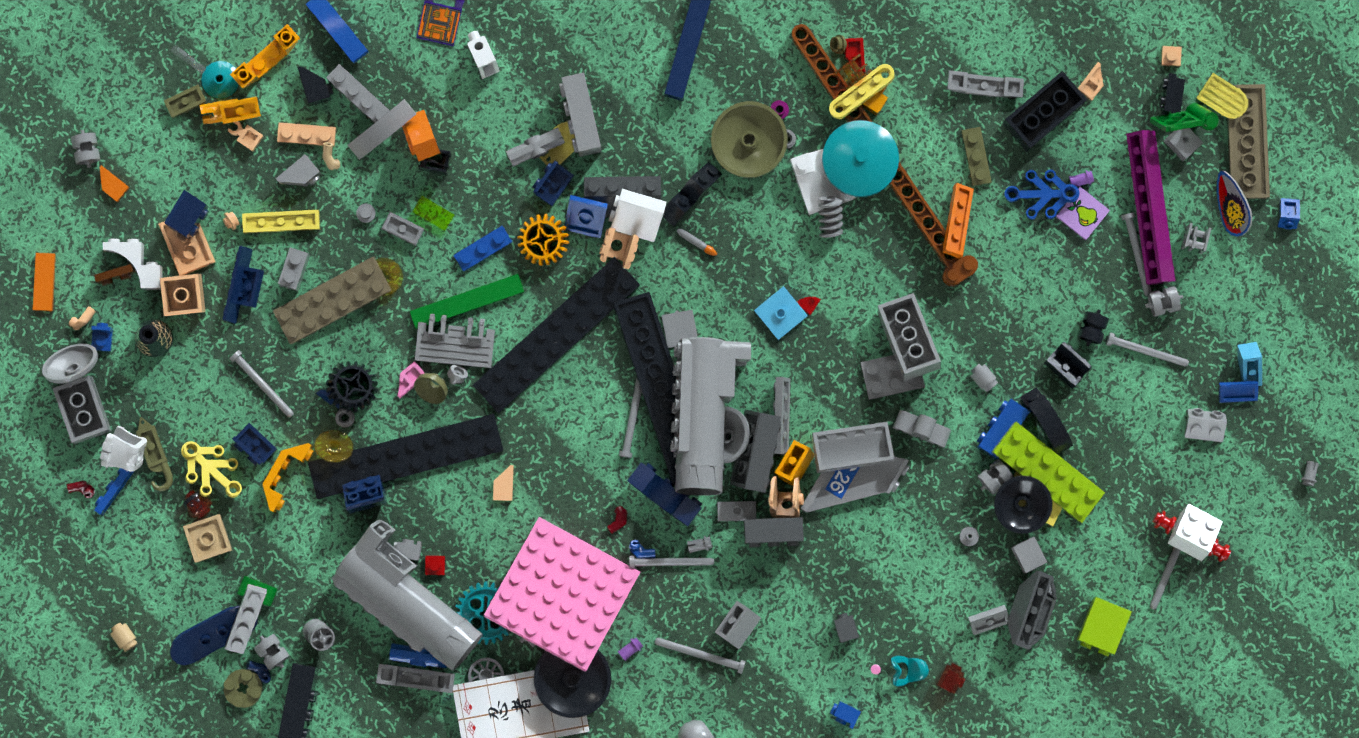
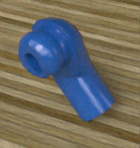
M638 540L630 542V552L636 558H655V549H644Z

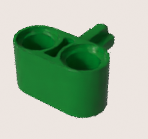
M243 576L237 594L244 596L248 584L265 588L267 593L263 604L271 607L278 588Z

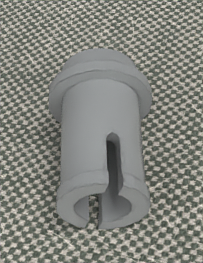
M1307 461L1304 477L1301 478L1303 480L1302 484L1314 486V483L1317 482L1315 478L1319 463L1314 464L1313 461Z
M704 536L702 539L687 541L689 553L705 549L709 551L712 548L710 537Z

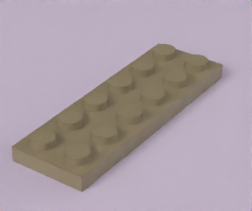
M1265 84L1233 85L1246 94L1248 108L1239 118H1227L1229 174L1236 180L1246 199L1270 198Z
M371 257L273 310L290 345L392 290L375 257Z

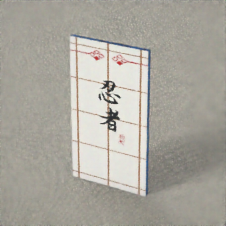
M534 670L453 686L461 738H558L590 732L587 715L579 718L562 717L552 713L541 703L534 688Z

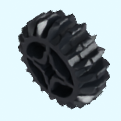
M347 361L346 367L340 363L339 369L334 367L333 373L328 375L330 380L326 381V385L329 386L326 388V392L331 393L328 399H335L332 404L335 406L339 403V410H342L343 406L347 407V413L351 408L356 413L358 407L362 411L365 409V405L369 407L371 401H374L376 398L374 394L378 392V389L374 388L378 385V382L372 381L376 377L375 374L369 375L371 369L369 368L365 371L364 364L361 367H357V361L354 362L353 366ZM346 374H355L352 378L341 377ZM360 377L366 383L367 390H365L364 387L360 385ZM356 381L354 384L355 387L350 391V393H348L349 386H351V384H353V382ZM337 384L344 390V396L339 393ZM351 396H362L358 400H349Z

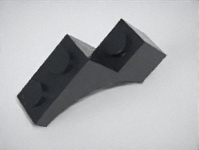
M707 162L688 180L681 191L665 206L663 217L674 227L722 176V173L710 162Z

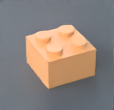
M201 274L160 278L164 316L206 312Z

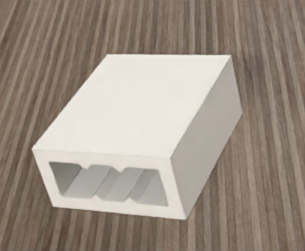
M622 189L620 196L616 195L613 206L616 207V210H612L609 221L612 222L611 228H615L617 232L631 236L635 234L641 239L654 242L664 214L666 202Z

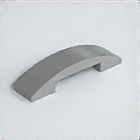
M950 70L948 72L947 90L972 95L1023 98L1024 79L968 74V72Z
M405 99L402 100L376 123L351 141L348 147L360 160L416 115L415 111Z
M379 664L376 683L453 693L455 674Z

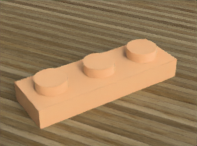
M279 122L277 142L323 146V143L330 142L335 147L336 127Z

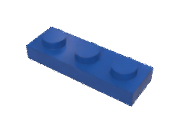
M500 226L453 256L463 272L511 244L512 240L504 227Z
M120 468L117 472L119 476L106 487L107 492L104 497L100 496L96 501L94 511L104 515L134 471L130 472Z

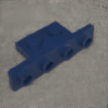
M239 246L236 254L228 298L223 311V320L234 324L237 322L240 305L256 308L264 271L261 269L249 268L253 250L244 246Z

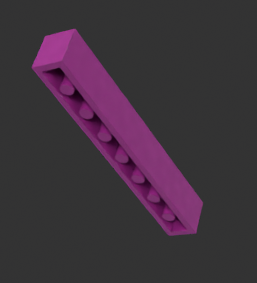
M1150 130L1127 133L1146 285L1175 282L1156 133Z

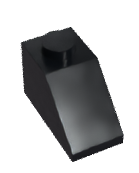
M302 66L298 67L309 106L332 100L330 95L334 93L331 83L327 84L326 80Z

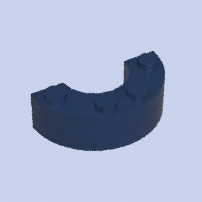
M640 463L627 481L647 498L688 527L701 511L702 507L700 506L702 503L695 497L690 499V495L675 492L672 481L668 478L663 480L655 473L657 469L649 463L646 466Z

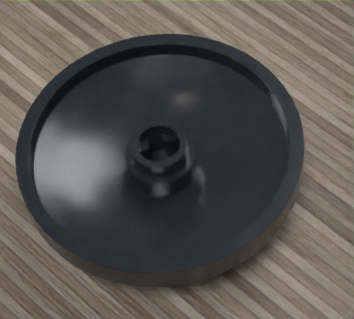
M599 650L586 672L548 651H545L539 658L534 670V688L539 700L549 711L562 717L579 718L591 714L606 700L611 687L610 667L606 658Z

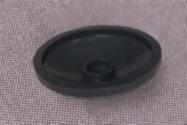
M1016 476L1004 482L998 489L994 499V510L1000 523L1008 530L1021 534L1031 533L1040 529L1048 521L1052 512V498L1047 487L1038 479L1030 476ZM1020 500H1025L1024 506H1019Z

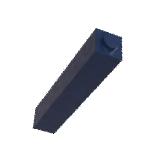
M691 0L664 93L665 97L679 101L684 99L711 0Z

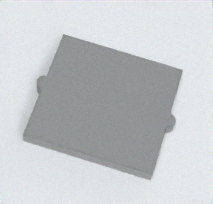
M693 310L675 311V313L661 315L668 348L676 346L681 338L698 337Z

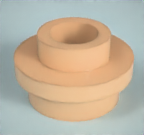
M233 212L224 213L225 218H223L225 226L228 229L235 230L240 225L236 215Z

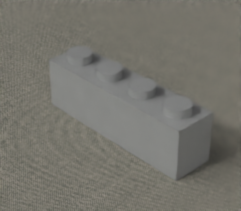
M340 64L326 77L328 82L373 123H376L390 111Z

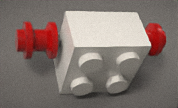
M1190 504L1183 509L1178 520L1175 516L1171 519L1166 517V512L1163 510L1161 513L1157 512L1153 518L1154 528L1157 529L1161 526L1165 529L1167 535L1171 530L1173 531L1168 544L1200 561H1203L1206 556L1210 557L1212 554L1218 557L1219 562L1226 561L1231 553L1228 544L1221 546L1218 544L1219 540L1216 539L1223 521Z

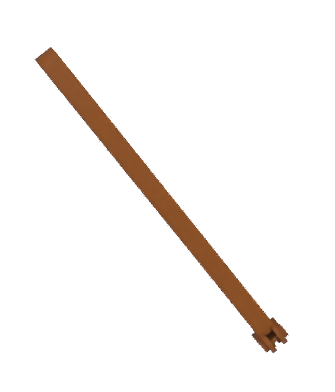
M804 24L796 25L791 33L792 41L831 99L835 100L839 94L849 89L848 85L811 30ZM804 31L806 37L799 39L796 37V32ZM813 46L817 52L810 55L807 53L806 48ZM825 62L827 69L819 70L817 64ZM834 77L837 79L838 84L830 86L827 80ZM862 106L856 109L859 112L858 117L853 118L850 115L845 117L847 123L858 120L872 122ZM838 107L839 111L842 112L843 108ZM899 162L897 172L901 174V179L898 181L892 180L889 185L946 269L942 275L943 282L948 286H956L976 272L978 261L971 255L962 256L960 259L954 257L952 260L945 258L944 253H942L944 242L937 244L934 241V236L942 235L945 240L946 230ZM905 187L910 188L912 195L904 196L902 189ZM919 203L922 205L923 210L915 212L912 205ZM931 219L933 227L926 228L923 225V221Z

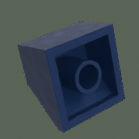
M184 190L164 223L170 229L189 239L191 236L194 237L199 229L197 225L201 220H205L209 213L207 210L209 207Z

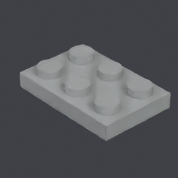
M894 355L860 363L869 400L925 388L923 375L907 381L903 380Z

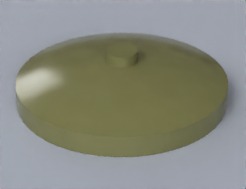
M745 101L730 106L722 112L713 126L711 134L713 153L725 170L738 177L756 178L768 174L780 164L787 150L788 135L783 120L771 107L759 102Z

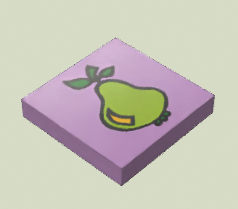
M1079 187L1080 194L1078 200L1074 203H1066L1056 217L1086 240L1110 210L1083 188Z

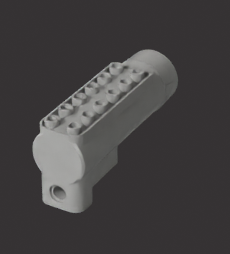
M709 337L681 338L677 345L674 346V357H677V361L673 366V376H676V381L673 383L672 394L675 395V402L672 403V414H675V418L671 423V433H674V438L671 440L670 451L674 452L673 457H676L675 492L698 496L722 494L725 403L729 404L734 398L735 366L745 367L747 362L751 360V343L724 341Z
M382 520L375 521L368 527L358 543L338 566L332 577L334 586L345 591L351 600L361 604L367 613L373 614L382 625L388 626L393 630V633L398 638L404 639L410 648L418 652L425 648L434 658L454 671L474 649L483 634L410 576L417 565L387 542L395 532V529Z

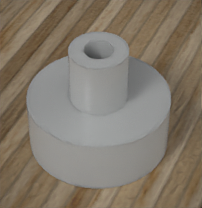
M454 364L448 370L447 375L450 378L449 382L455 385L456 383H463L468 373L462 366Z
M966 527L961 530L959 539L963 545L973 546L978 542L979 533L973 527Z

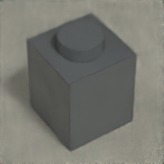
M847 613L837 615V620L833 622L839 642L842 643L859 638L853 615L848 616Z

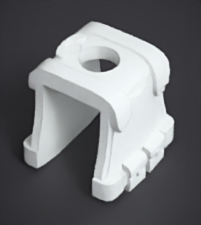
M117 426L114 434L109 433L103 442L100 456L101 466L122 468L130 472L136 471L143 463L147 439L128 432L124 427Z

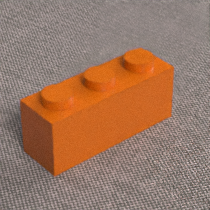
M425 111L416 112V115L406 122L402 128L412 156L416 155L418 161L440 154Z

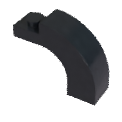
M1037 387L1020 397L1023 404L1039 424L1047 443L1057 455L1073 446L1070 436L1056 411Z

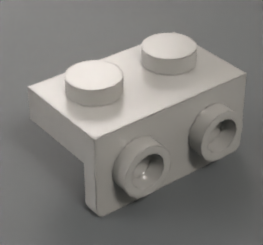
M1199 408L1187 410L1188 418L1184 433L1185 438L1223 442L1227 425L1226 414L1220 411H1203Z

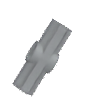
M557 127L547 133L535 135L525 140L523 144L509 149L506 153L514 167L529 159H536L545 155L548 150L564 144L565 141Z

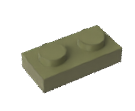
M197 84L164 100V103L173 119L199 107V105L207 103L200 86Z

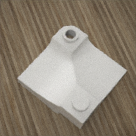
M823 149L790 159L809 215L824 210V208L818 207L819 204L824 203V201L818 199L821 196H835L841 198L843 203L857 198L837 190L827 179L822 165Z

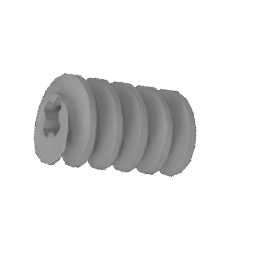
M835 196L819 197V200L824 201V203L818 205V207L824 208L823 211L818 212L819 215L824 216V218L819 219V222L824 223L823 226L819 227L824 233L819 234V236L831 238L841 235L843 229L840 227L843 226V222L840 220L843 218V215L840 212H842L843 208L840 205L843 203V200Z

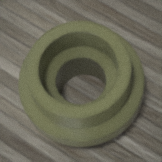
M836 35L830 40V49L836 54H842L847 47V42L843 35Z

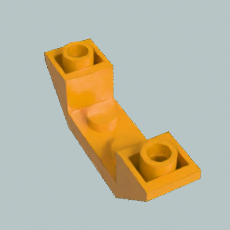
M288 24L273 36L274 40L247 64L243 62L230 74L243 89L262 78L287 56L300 40V37Z
M306 443L280 452L263 482L270 511L274 513L276 510L280 511L285 503L283 500L284 496L271 488L278 485L281 476H279L282 469L286 470L291 460L288 458L291 455L303 463L305 459L309 461L314 452L311 444Z

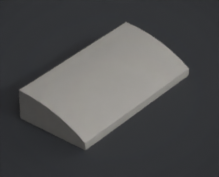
M888 422L812 433L817 473L890 463L894 460Z

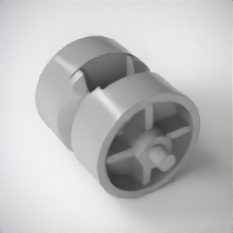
M80 130L81 134L71 137L72 147L76 150L74 153L76 165L85 164L87 168H90L92 163L101 160L99 149L95 148L97 145L96 133H85L84 130Z
M1175 286L1165 288L1163 292L1159 290L1149 292V302L1145 306L1146 308L1150 307L1154 317L1163 315L1166 311L1169 313L1181 310L1180 299H1183V295L1179 296Z
M999 459L990 465V470L985 469L977 476L982 483L980 489L982 491L986 489L992 495H995L1004 482L1014 477L1009 471L1010 466L1004 465Z
M312 619L303 628L304 638L314 649L324 651L333 645L335 640L334 632L322 620Z
M272 634L267 638L260 636L261 641L254 647V650L259 657H264V664L269 670L276 666H280L281 669L284 668L283 661L290 655L284 647L279 646L280 641L276 635Z

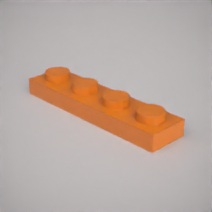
M956 183L953 186L942 253L960 259L964 252L974 189Z

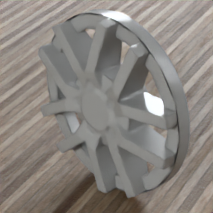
M481 658L471 665L468 672V680L472 682L476 678L484 680L494 678V675L504 676V671L496 660ZM487 661L486 667L484 668L479 662ZM490 662L495 663L492 670L488 668ZM476 664L482 668L480 672L474 668ZM496 666L499 667L501 673L493 672ZM472 669L478 674L471 678Z

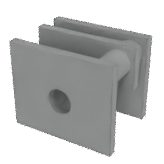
M1190 128L1173 131L1164 140L1182 161L1187 159L1203 144Z
M1190 223L1186 226L1181 249L1183 250L1187 246H1189V252L1194 248L1200 249L1199 254L1202 255L1206 252L1211 228L1204 232L1197 230V226L1192 229L1193 223ZM1197 237L1203 238V241L1198 242L1196 239Z
M1031 537L1011 547L1023 573H1027L1047 563L1035 537Z

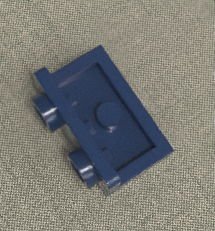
M556 161L546 166L543 171L546 174L542 179L538 178L532 187L534 188L533 194L551 207H553L574 177L572 173L560 166Z
M250 423L236 437L232 438L235 441L233 446L241 453L244 450L249 455L247 459L255 466L257 464L262 466L278 450Z

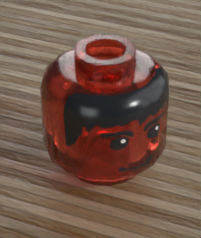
M192 490L184 496L186 500L183 502V507L192 518L201 519L211 511V501L208 497L201 496L200 491L195 492Z

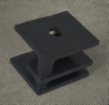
M439 149V155H443L441 163L427 158L420 161V165L418 164L419 170L448 175L447 168L449 169L448 162L449 157L452 155L451 152ZM427 164L440 167V169L427 166Z

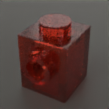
M951 663V665L946 664L936 685L955 694L957 688L961 689L966 679L963 677L965 673L961 672L962 667Z

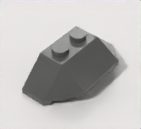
M1037 570L1019 585L1007 620L1012 644L1029 650L1032 648V645L1045 636L1057 600L1053 583L1054 576Z

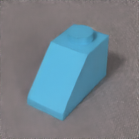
M1257 342L1237 345L1241 380L1258 381V386H1262V355Z

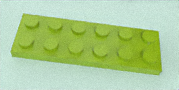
M1017 422L1011 425L992 450L994 455L1021 476H1030L1041 481L1049 490L1052 501L1080 523H1083L1105 494L1103 490Z

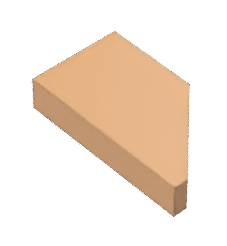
M1097 62L1078 87L1080 92L1090 101L1095 98L1104 86L1101 64Z
M510 465L494 480L493 500H513L514 465Z

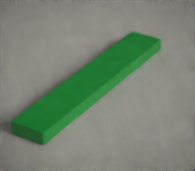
M516 274L411 310L410 314L417 330L418 322L427 323V326H429L430 314H435V323L441 321L442 315H447L446 319L524 293V289L519 275Z

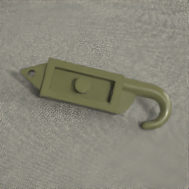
M140 417L136 434L138 437L147 439L144 456L148 467L154 472L163 471L166 479L163 486L156 485L154 481L151 482V485L157 491H165L173 483V475L155 425L152 426L144 418Z

